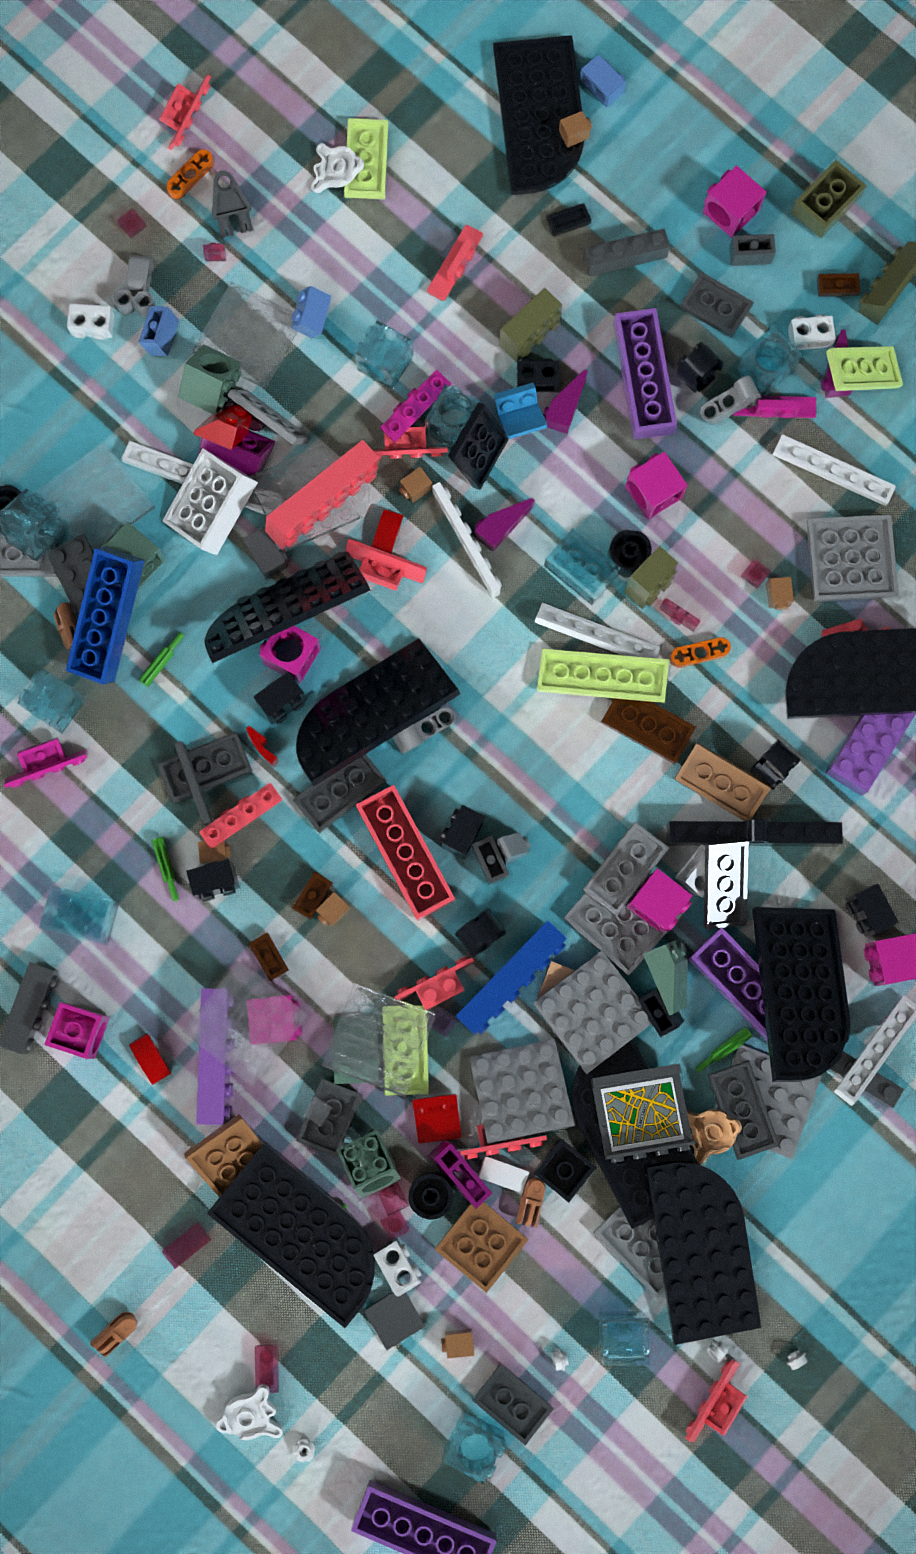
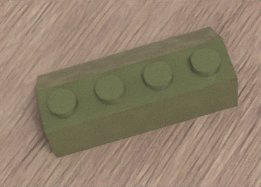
M908 241L904 247H898L893 255L894 261L892 263L887 262L881 271L884 273L881 278L877 277L870 286L872 291L869 294L865 293L859 301L861 307L858 313L876 325L881 322L916 274V242Z

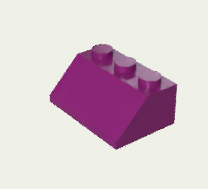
M249 431L248 435L235 448L230 450L202 438L198 455L202 448L249 477L256 479L263 471L275 441Z

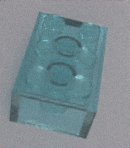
M573 528L549 554L544 563V566L590 605L597 601L617 578L621 570L616 563Z
M51 886L39 928L108 945L119 903Z

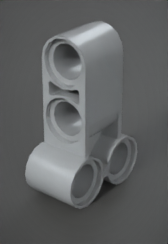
M130 255L125 288L117 290L114 294L115 304L121 314L129 315L136 309L141 316L147 317L150 306H155L153 298L149 293L153 269L152 257ZM129 300L127 303L121 304L122 301ZM145 302L149 303L146 306H141Z
M745 376L736 381L734 387L703 404L700 414L706 423L714 425L745 407L751 408L755 406L758 399L762 400L763 398L751 376ZM730 398L735 400L731 407H725L726 400ZM710 409H715L716 413L713 417H706Z
M441 708L392 738L403 755L453 724L455 714L450 708ZM440 714H444L447 717V723L440 721ZM422 724H426L429 727V734L422 731Z

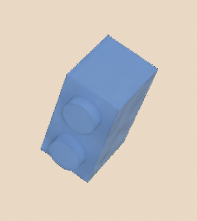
M599 54L585 65L580 72L579 81L606 107L624 93L626 85L622 74L617 73L610 63Z
M309 286L301 290L297 295L296 300L298 303L296 310L292 314L291 319L293 322L291 329L314 338L322 334L331 295L313 286Z
M150 306L139 339L140 345L149 355L168 357L179 323V319L169 307Z

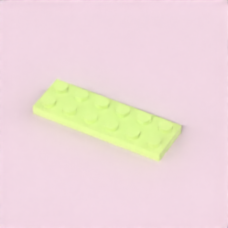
M542 649L537 690L538 692L665 703L669 659Z

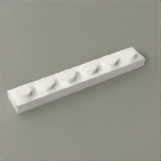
M783 434L772 454L884 506L888 505L896 487L887 481Z
M440 482L433 485L432 493L491 597L494 598L500 595L501 582L497 576L493 577L490 571L492 567L488 559H483L480 554L482 550L477 540H472L470 527L466 522L463 523L459 517L461 512L458 506L451 503L449 490L447 487L443 488Z
M545 603L541 604L535 619V623L622 656L657 658L660 650L659 646Z
M906 996L900 998L833 1091L851 1106L858 1100L916 1018L915 1003Z

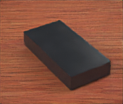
M584 203L546 216L553 237L589 225L592 221Z

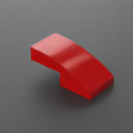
M384 509L371 547L392 554L404 515Z
M248 726L246 730L253 745L260 755L272 767H275L279 760L264 748L268 741L264 736Z
M148 1033L129 1044L132 1053L152 1085L171 1074L170 1068L160 1055L159 1049Z

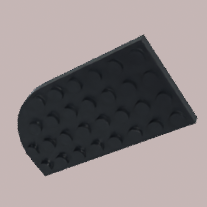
M569 35L493 43L511 195L531 194L548 190L561 183L572 173L580 160L584 147V141L567 148L559 132L561 119L582 111L573 37Z
M338 552L326 561L315 563L311 568L299 570L295 575L287 579L282 578L274 585L260 588L250 596L239 598L237 603L224 611L208 629L204 639L208 656L211 662L215 663L370 591L369 585L349 552Z
M916 628L838 632L814 641L801 652L789 672L785 689L787 719L916 713Z
M420 638L336 689L321 699L310 710L299 728L296 739L298 761L312 785L316 786L460 695L459 689Z
M755 907L752 909L772 1082H803L811 1080L825 1073L839 1061L850 1034V1014L836 912L834 909Z
M633 1039L588 1074L579 1065L572 1085V1106L577 1124L631 1229L653 1218L645 1166L670 1161H688L698 1164L692 1150L677 1152V1148L668 1149L669 1154L655 1156V1151L646 1153L647 1157L633 1160V1155L624 1156L625 1161L611 1163V1159L605 1160L591 1079L648 1069Z
M264 1143L207 1214L337 1323L346 1328L365 1304L372 1288L375 1274V1258L371 1241L363 1226L351 1213L274 1149Z
M670 1161L645 1166L674 1345L762 1328L744 1213L734 1190L716 1172L694 1162Z

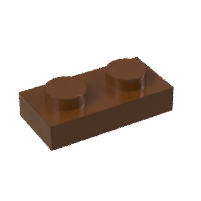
M859 273L818 274V297L859 296Z
M314 871L292 909L311 920L333 882Z
M268 932L249 943L269 981L289 971Z

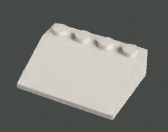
M202 448L162 521L200 549L217 555L258 482Z

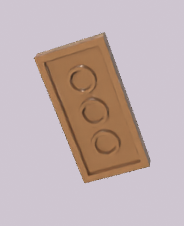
M698 742L675 777V780L743 821L751 820L771 789L762 780Z

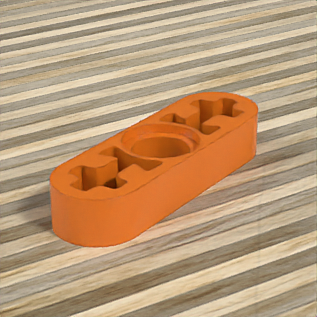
M206 149L197 151L168 180L166 187L171 198L180 199L184 197L213 167L214 161L210 151ZM201 158H203V159H206V158H207L208 162H204V161L201 162L200 159H201ZM193 170L196 172V175L193 178H186L185 173ZM173 186H175V187H178V186H179V187H180V190L178 191L177 189H175V190L173 191V188H172V187H173Z
M719 637L678 647L672 651L670 662L674 667L682 668L720 659L727 656L730 652L731 644L726 638ZM718 643L726 647L723 653L720 650H714L712 656L710 655V649L716 648ZM696 648H704L706 656L698 658L694 653ZM688 650H690V656L685 657L682 660V662H680L679 659L675 660L677 653H680L681 656L687 655L689 653Z

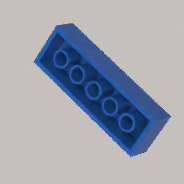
M107 546L94 549L66 667L67 672L103 685L115 681L144 559Z
M547 921L455 1017L473 1035L477 1032L481 1035L490 1026L487 1021L492 1016L496 1019L505 1010L503 1005L507 1001L512 1003L519 996L520 992L518 989L522 985L527 987L536 978L533 975L537 969L540 972L543 971L551 962L548 958L552 954L557 956L566 947L563 942L567 938Z

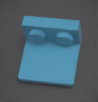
M534 383L494 394L496 412L508 439L547 428V422L538 405Z

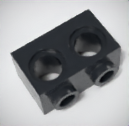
M549 358L542 361H533L532 359L517 361V387L534 383L536 392H558L559 361ZM525 372H529L532 374V376L527 378L524 377L522 374ZM550 372L553 376L545 377L543 373Z

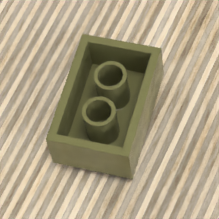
M835 160L796 200L791 213L822 239L861 198L867 185L840 162Z
M543 288L501 328L499 346L516 362L521 357L523 359L526 358L535 344H541L546 334L550 330L553 332L560 325L562 303L546 288Z
M659 546L630 576L624 594L641 609L646 605L650 607L658 599L657 596L660 594V591L665 592L672 584L674 576L678 572L676 568L679 563Z

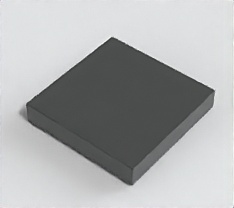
M392 1292L364 1309L386 1350H389L425 1327L423 1320L406 1292L399 1297Z

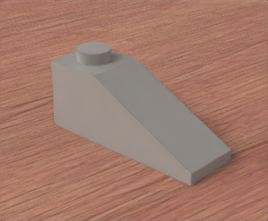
M520 832L503 836L498 839L496 844L505 865L528 855V848L531 847L526 836L522 837Z

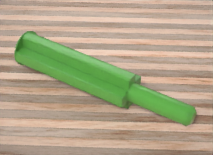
M182 632L177 634L168 647L164 646L138 679L141 684L149 687L174 655L172 651L184 637Z
M164 837L155 838L151 842L163 880L168 883L172 900L174 902L178 901L179 897L173 881L176 877Z
M744 1027L710 1052L711 1056L695 1067L696 1072L700 1073L714 1061L718 1063L750 1038H753L750 1030Z

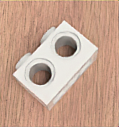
M69 304L67 328L70 334L76 338H85V336L94 337L99 340L112 338L115 315L111 306ZM79 320H85L80 325L76 324ZM105 321L102 326H97L99 322Z
M820 314L811 318L799 316L792 319L788 326L791 351L831 347L836 339L833 316ZM817 328L824 329L826 333L819 332ZM797 330L804 331L805 335L799 334Z
M700 845L675 878L692 894L703 897L705 846Z
M395 1241L373 1255L396 1296H401L421 1283L419 1277L422 1274L415 1263L411 1265L408 1259L410 1253L405 1244L400 1245L399 1242ZM392 1252H398L399 1260L394 1264H390L389 1255ZM408 1271L410 1273V1280L402 1284L399 1277L402 1272Z

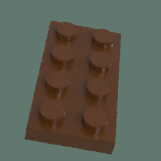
M614 698L601 721L603 725L673 764H676L696 726L653 702Z

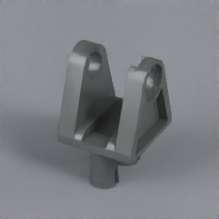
M227 171L218 172L214 177L212 215L213 219L218 221L221 238L227 237L225 228H227L228 236L234 235L229 219L231 214L237 215L241 233H246L245 223L247 224L248 232L253 231L249 215L250 210H252L251 205L232 174ZM222 176H227L230 179V184L226 188L218 184V180Z

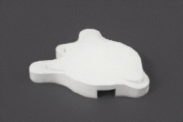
M320 143L316 148V152L322 158V161L313 167L316 179L313 181L311 188L315 193H320L329 187L338 188L349 184L357 173L363 169L364 161L346 146L329 148L324 143Z
M261 1384L254 1392L239 1395L230 1400L223 1414L217 1419V1430L230 1435L233 1433L239 1436L240 1440L255 1439L261 1435H268L274 1438L281 1437L283 1433L282 1425L270 1419L271 1416L276 1414L277 1408L268 1400L269 1387Z

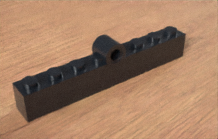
M762 819L747 821H669L666 824V846H705V843L745 839L749 841L748 846L837 847L843 844L842 822H768V820Z

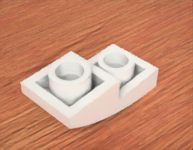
M486 1156L483 1158L478 1173L480 1179L523 1193L529 1172Z

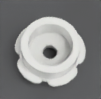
M712 1341L711 1346L707 1348L710 1356L717 1363H720L723 1359L726 1361L727 1348L720 1341L718 1343Z
M560 1349L551 1352L555 1370L562 1369V1371H565V1366L569 1365L566 1352H561Z
M799 1350L794 1351L787 1356L789 1360L786 1364L790 1365L792 1370L798 1369L808 1362L805 1357L806 1353H800Z
M300 1439L293 1447V1454L296 1455V1460L305 1462L313 1459L315 1445L307 1439Z

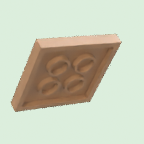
M239 1114L190 1148L184 1155L211 1189L220 1197L264 1143Z
M483 1202L477 1209L469 1204L435 1247V1250L487 1293L529 1239Z

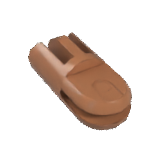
M64 602L55 610L54 618L65 648L71 650L77 619L73 606L70 603Z
M532 1177L526 1181L515 1223L521 1224L523 1222L525 1226H530L531 1224L532 1227L537 1228L546 1191L544 1182L539 1178Z
M122 1312L90 1341V1345L106 1358L136 1329V1317L131 1312Z

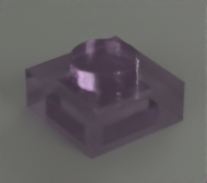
M440 1007L428 1026L446 1038L458 1019Z

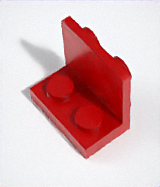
M456 1094L412 1100L419 1144L462 1137Z

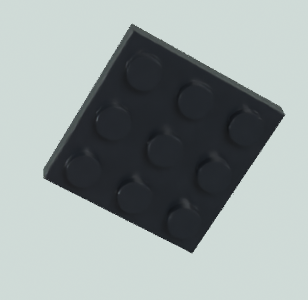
M477 403L448 454V457L473 488L481 490L509 440L504 429L485 404Z

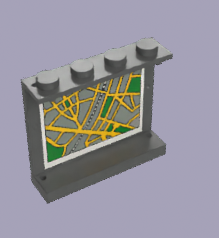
M680 1063L591 1079L605 1160L611 1159V1163L625 1161L624 1156L633 1155V1160L647 1157L646 1153L655 1151V1156L669 1154L668 1149L677 1148V1152L691 1150L690 1145H694L695 1141H692L679 1074L681 1073Z

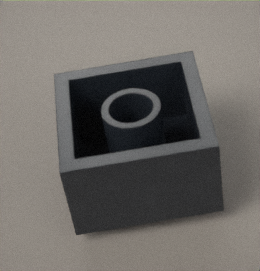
M289 672L253 696L258 707L272 725L285 721L288 717L287 714L293 710L294 712L300 710L305 705L304 702L307 701L304 692Z
M462 805L460 809L455 808L450 818L452 824L450 828L445 827L440 841L442 842L443 849L465 860L484 824L485 816Z
M229 859L186 871L193 897L202 900V902L215 899L214 895L223 894V896L235 894L236 889L240 888L234 863Z
M878 883L845 898L848 912L854 915L857 921L855 923L860 934H864L865 937L875 935L899 923Z
M559 1138L535 1168L533 1174L569 1203L597 1167L562 1138Z

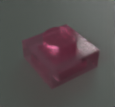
M133 208L117 220L118 225L130 239L147 227L146 223Z
M214 242L203 245L206 261H226L224 244Z
M754 559L740 577L758 589L771 571Z
M401 1210L380 1220L389 1241L410 1232Z

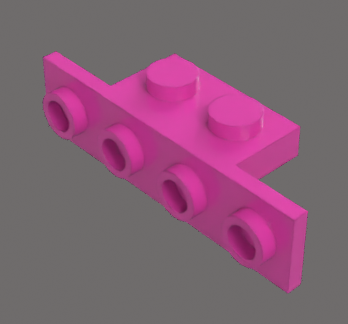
M436 369L418 389L413 388L407 395L408 399L404 403L400 402L393 409L394 414L380 429L395 443L452 383Z
M762 396L763 399H758L755 406L751 408L745 407L733 414V416H756L763 418H816V397Z
M58 737L18 751L17 756L24 772L5 778L4 786L5 788L10 786L17 788L23 785L26 780L32 779L35 781L44 777L45 773L51 771L57 773L64 770V766L73 764V766L79 765L87 758L88 751L84 749L66 756Z

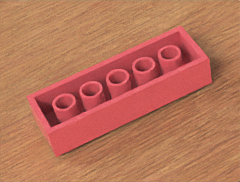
M364 440L360 441L266 516L265 532L281 550L286 546H293L301 534L306 535L309 533L317 521H324L332 509L340 508L345 503L347 497L350 495L352 497L361 490L363 484H369L376 478L380 458Z
M392 785L356 804L359 814L416 921L453 903L455 897L395 786Z

